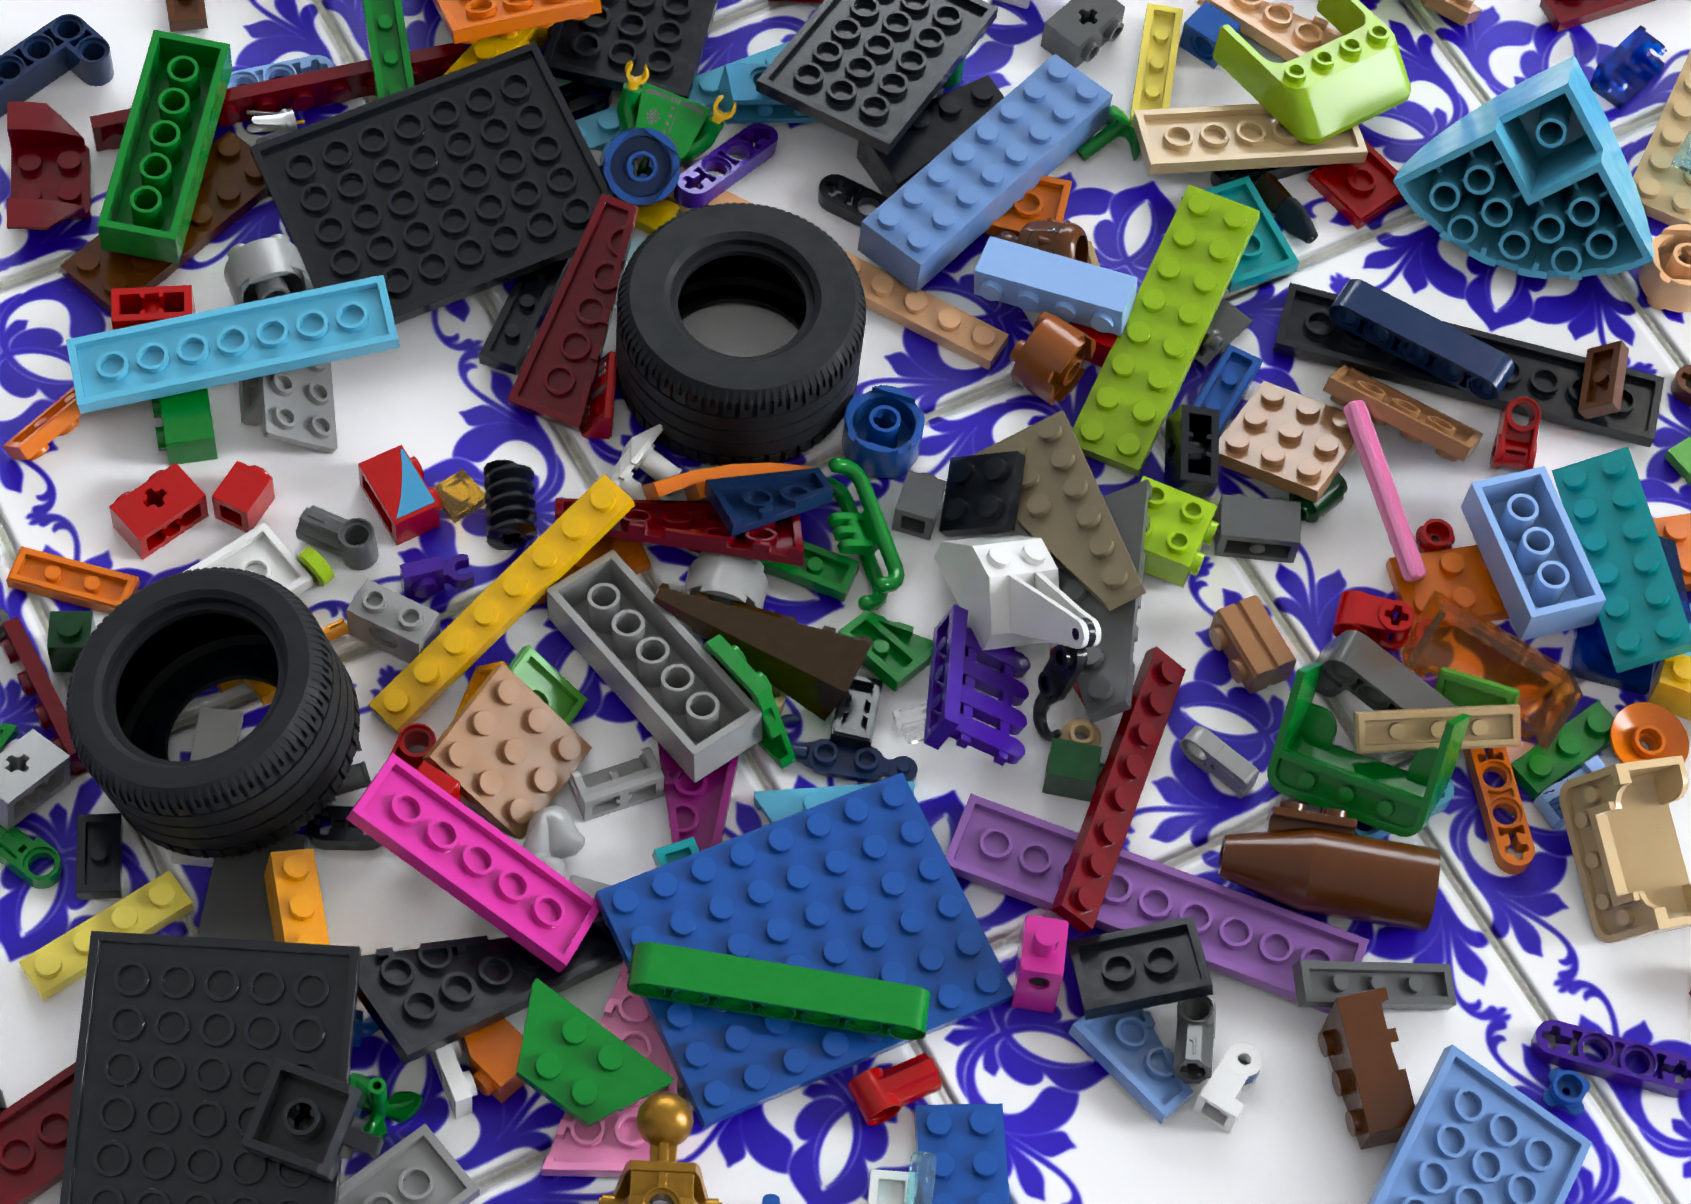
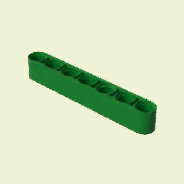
M639 942L633 946L627 984L629 992L647 998L902 1040H920L926 1037L930 992L914 985L656 942Z

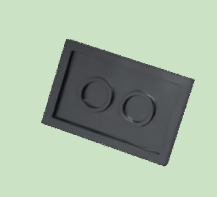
M1193 916L1067 941L1085 1020L1213 995L1212 980Z

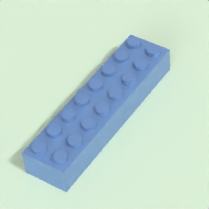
M1054 54L868 215L861 223L857 250L913 292L917 293L982 235L995 220L1000 219L1010 210L1016 201L1019 202L1028 190H1032L1038 185L1039 180L1044 175L1048 176L1106 124L1113 94Z

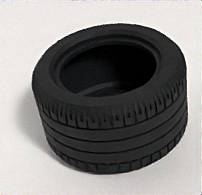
M753 203L708 205V207H700V209L685 212V214H680L665 222L664 225L659 226L657 230L648 235L641 245L637 247L624 270L618 289L616 375L619 388L632 415L645 430L661 424L663 431L656 440L664 444L668 449H672L673 452H678L679 455L686 456L688 459L693 458L696 462L702 461L703 464L710 463L712 466L742 463H779L812 449L816 444L824 440L842 420L857 387L866 325V301L857 270L846 252L843 251V248L830 235H827L825 231L821 230L818 226H814L812 222L800 218L798 215L785 212V210L777 209L776 207L763 206L761 204L755 205ZM724 303H745L760 306L781 315L799 331L787 344L777 350L758 356L738 357L716 352L701 344L689 333L682 320L692 313L709 306Z
M225 567L203 568L201 570L198 568L193 571L187 570L184 573L179 572L176 575H169L167 578L164 577L160 581H155L151 585L145 586L144 589L138 590L137 593L130 595L128 599L122 601L123 603L117 605L115 610L110 611L109 615L102 620L103 622L97 625V629L93 630L92 636L86 640L87 643L83 645L82 651L75 662L67 692V722L72 744L83 766L125 820L138 833L151 842L182 855L197 858L211 857L213 859L218 857L226 858L227 856L235 857L236 855L242 856L245 853L250 854L254 850L256 852L260 851L263 847L266 849L270 844L275 845L279 840H285L286 836L290 837L293 835V832H298L301 826H306L309 820L312 821L315 818L314 815H318L321 809L327 806V802L333 799L332 796L338 792V788L343 784L342 781L345 780L346 773L349 772L350 765L353 763V757L356 754L360 732L359 705L355 687L348 671L316 618L299 597L280 583L255 572ZM232 680H257L276 687L273 701L263 719L250 734L233 747L200 760L169 761L168 743L173 725L183 709L196 696L215 685Z

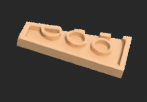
M1264 0L1197 1L1199 6L1206 1L1241 24L1240 32L1287 61L1344 36L1341 32L1327 27L1329 21L1314 16L1313 20H1309L1293 13L1295 7L1283 2L1271 4Z

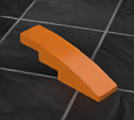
M772 462L728 464L688 471L641 486L646 500L660 498L683 489L687 501H695L706 497L704 494L705 482L709 479L811 468L810 466Z

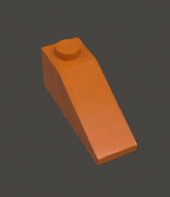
M505 1018L461 1038L476 1088L483 1095L488 1097L492 1094L502 1104L525 1084V1082L515 1076L521 1050L522 1034Z

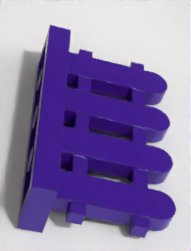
M953 604L934 628L924 744L939 750L948 737L956 740L957 746L966 749L969 745L994 757L993 762L1001 766L1005 763L1017 764L1025 755L1026 750L1018 739L1009 734H1020L1027 725V718L1020 710L1011 707V705L1021 706L1028 698L1029 691L1025 684L1013 677L1022 678L1030 669L1031 663L1024 654L1016 651L1015 647L983 651L970 626L967 628L968 610ZM975 689L980 690V691H982V692H984V693H986V694H988V695H990V696H987V695H985V694H983V693H981V692H979V691H976ZM972 717H974V718H976V719H978V720H980V721H982V722H985V723H987V724H989V725H991V726H993V727H996V729H994V728H992V727H990V726H988V725H985V724H983V723H981V722H979V721H977V720H974V719H972Z

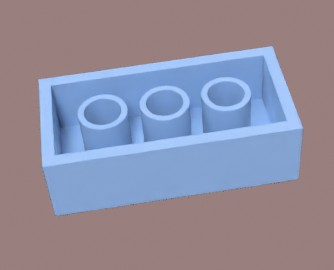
M1541 466L1471 482L1461 509L1519 641L1594 624L1606 602V598L1546 467Z

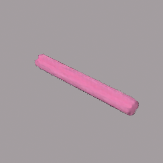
M1363 400L1351 401L1343 407V413L1403 580L1406 582L1418 581L1426 575V569L1369 411Z

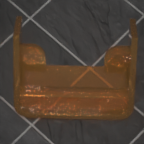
M1434 591L1425 604L1401 653L1404 666L1422 677H1425L1428 672L1436 675L1442 667H1447L1521 690L1518 705H1520L1521 736L1530 740L1534 735L1537 737L1539 745L1546 750L1583 696L1574 674L1565 666L1524 641H1519L1517 637L1438 591Z

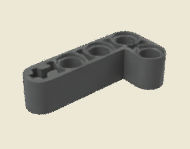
M1356 630L1344 631L1327 643L1315 661L1323 664L1315 692L1325 697H1335L1347 689L1374 711L1457 707L1372 639Z

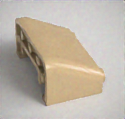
M1682 755L1613 764L1566 781L1560 789V807L1591 925L1595 935L1605 943L1626 941L1691 927V884L1669 803L1683 798L1688 790V774Z

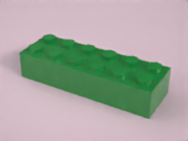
M153 30L97 224L101 250L179 264L233 70L230 44Z

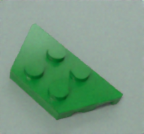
M720 634L707 641L702 647L761 710L762 741L758 743L760 747L782 770L794 763L796 758L772 694V686L768 678L760 671L755 672L747 663L740 648L736 645L731 646Z
M538 978L535 979L530 990L529 1005L515 1076L586 1128L606 1119L607 1116L617 1111H623L637 1104L639 1100L659 1090L661 1092L669 1087L674 1078Z

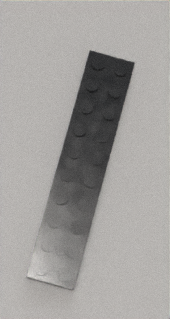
M1291 282L1289 284L1273 352L1336 368L1346 365L1371 377L1500 410L1513 399L1529 397L1534 399L1541 409L1540 420L1649 448L1654 441L1665 377L1626 368L1620 412L1585 420L1578 412L1586 357L1445 322L1500 350L1514 362L1515 370L1498 398L1491 402L1483 401L1336 325L1329 316V309L1338 294ZM1514 407L1512 413L1529 417L1528 412L1522 407Z

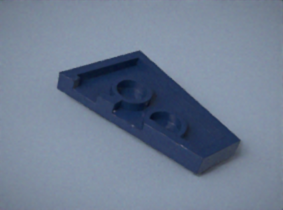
M820 468L709 479L705 482L704 494L731 537L831 503L833 487Z

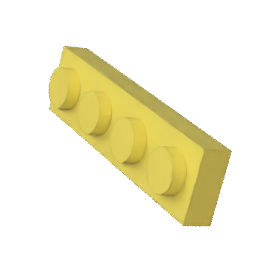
M1147 3L1129 118L1131 122L1134 110L1167 109L1170 107L1184 9Z
M169 870L20 960V968L44 1002L86 976L91 931L155 934L194 910L193 902Z

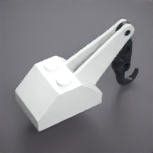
M1003 534L942 541L934 555V559L958 605L968 610L967 622L983 651L1046 642L1058 644L1043 671L1038 676L1040 692L1033 705V721L1038 734L1042 739L1052 742L1053 737L1059 738L1062 732L1059 729L1053 732L1049 729L1047 712L1051 705L1064 700L1071 691L1083 667L1087 664L1088 653L1086 648L1097 646L1100 643L1101 627L1099 622L1059 589L1058 568L1042 538Z

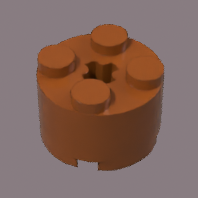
M1044 311L1037 318L1033 326V332L1027 341L1021 339L1011 351L1009 359L1015 362L1010 374L1012 380L1053 406L1054 399L1058 402L1063 401L1083 377L1086 370L1081 367L1085 356L1092 360L1096 341L1059 316Z

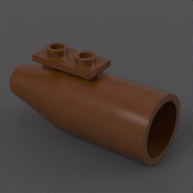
M1281 801L1280 807L1273 806L1268 811L1267 820L1269 822L1267 831L1228 834L1223 837L1218 862V877L1294 910L1426 932L1430 925L1440 875V853L1438 848L1353 835L1354 830L1357 828L1358 820L1347 818L1346 811L1323 808L1321 813L1305 811L1304 804L1290 801Z

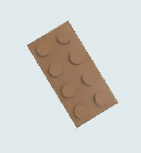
M1343 365L1329 376L1322 390L1331 395V401L1342 407L1351 401L1363 400L1366 403L1373 423L1380 426H1386L1388 423L1400 429V435L1403 438L1416 444H1421L1423 441L1435 447V452L1439 456L1452 462H1457L1458 459L1464 462L1477 448L1484 434L1346 365Z

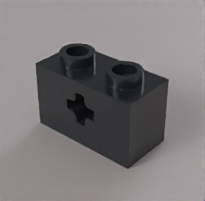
M1182 404L1166 419L1164 484L1202 499L1218 485L1219 410Z

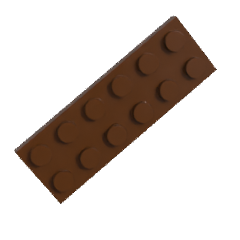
M231 130L212 143L179 264L101 250L98 235L60 265L62 275L110 314L111 289L158 286L269 195L251 156V146Z

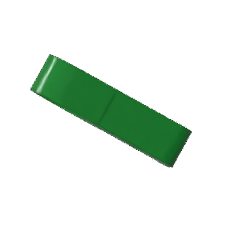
M0 825V863L34 888L47 889L58 883L63 874V867L58 852L40 837L32 840L15 826L7 831ZM47 858L54 862L51 872L43 876L34 875L30 872V866L35 860Z

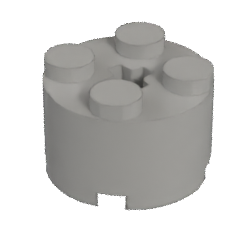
M274 234L269 238L254 240L247 244H237L228 251L227 256L229 259L224 268V278L235 305L313 289L312 282L297 247L284 234Z
M701 551L700 557L695 559L689 567L683 593L695 596L697 592L709 595V600L728 605L738 602L763 609L768 591V580L764 574L763 563L757 559ZM692 629V631H693L695 634H697L698 636H700V637H702V638H705V637H703L701 634H699L698 632H696L695 630Z

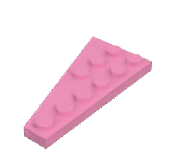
M623 960L618 979L611 997H609L600 1025L674 1078L669 1087L661 1092L677 1094L678 1075L641 996L635 995L627 989L629 970ZM655 1093L639 1100L637 1104L623 1111H617L607 1116L606 1119L588 1128L565 1113L557 1128L556 1137L549 1155H547L541 1169V1176L620 1177L628 1161H649L650 1144L643 1140L640 1135L636 1118L639 1107L645 1099Z

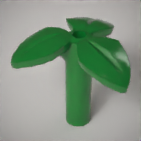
M1112 105L1110 106L1106 121L1108 126L1076 150L1079 157L1085 162L1117 137H1124L1129 143L1133 161H1136L1139 158L1140 146L1135 130L1130 126L1132 122L1120 108Z
M357 1073L350 1075L349 1085L362 1090L367 1096L362 1108L363 1111H371L370 1115L363 1118L366 1121L363 1131L384 1139L388 1134L384 1118L389 1117L395 1122L402 1123L410 1119L422 1104L423 1097L412 1091L396 1092L387 1100L386 1083L382 1078L375 1077L370 1079Z

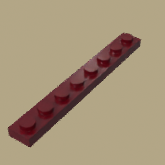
M1157 646L1145 653L1133 685L1131 709L1123 712L1051 908L1054 913L1063 920L1068 921L1080 933L1092 930L1186 671V669Z

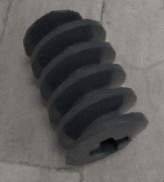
M504 459L488 462L484 467L485 503L487 504L485 506L487 517L486 530L488 532L487 543L496 550L516 549L522 546L525 541L533 539L537 535V526L534 524L537 520V515L533 510L536 507V499L533 497L535 485L532 482L534 480V471L531 467L517 464L511 460Z

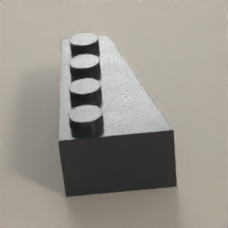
M989 75L933 98L888 155L858 141L856 158L880 192L889 198L1000 102L1004 96Z

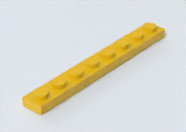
M603 474L369 703L371 709L398 734L403 728L413 724L546 593V589L553 586L635 506L633 499Z

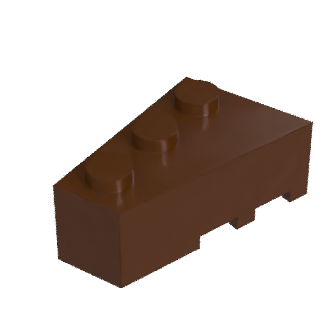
M1386 987L1336 997L1325 1023L1318 1033L1321 1053L1324 1057H1329L1333 1068L1332 1084L1334 1091L1338 1097H1343L1347 1109L1345 1113L1347 1129L1352 1137L1356 1136L1361 1150L1398 1142L1415 1108L1406 1068L1399 1070L1391 1043L1399 1041L1396 1027L1387 1029L1382 1009V1003L1389 1000Z

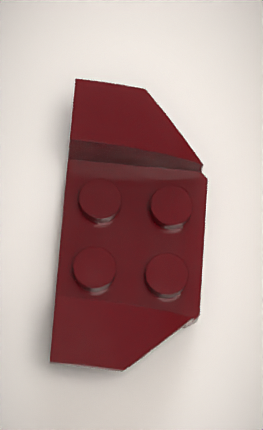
M7 102V132L11 146V198H7V229L48 230L65 220L92 219L91 155L89 147L85 145L84 138L47 103Z

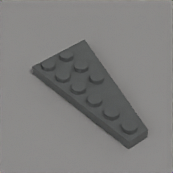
M1148 479L1103 496L1142 584L1146 553L1144 552L1145 532L1149 530L1150 520L1147 515L1148 501L1152 499L1153 490ZM1051 555L1058 568L1059 589L1081 609L1094 617L1101 627V641L1097 646L1086 648L1088 661L1077 678L1091 723L1131 709L1135 671L1133 652L1134 642L1138 641L1139 628L1136 622L1138 609H1141L1142 595L1109 611L1080 584L1073 574L1066 568H1063Z

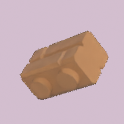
M1250 596L1240 600L1237 604H1230L1215 612L1209 629L1211 643L1216 650L1224 651L1229 660L1228 667L1232 678L1236 683L1242 682L1248 693L1258 692L1269 685H1275L1287 680L1292 675L1297 660L1258 596Z

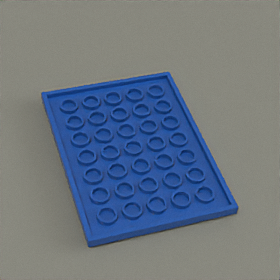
M903 772L598 890L594 897L628 970H630L633 946L639 942H656L914 985L930 992L926 1035L1012 1000L1014 990ZM641 996L702 1128L711 1126L914 1041Z

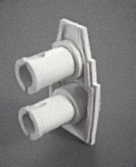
M661 424L632 437L623 448L620 460L612 469L610 479L633 500H646L642 484L632 477L634 475L631 472L633 468L636 471L640 468L656 481L682 472L681 468L675 466L654 449L656 445L653 442L663 431Z

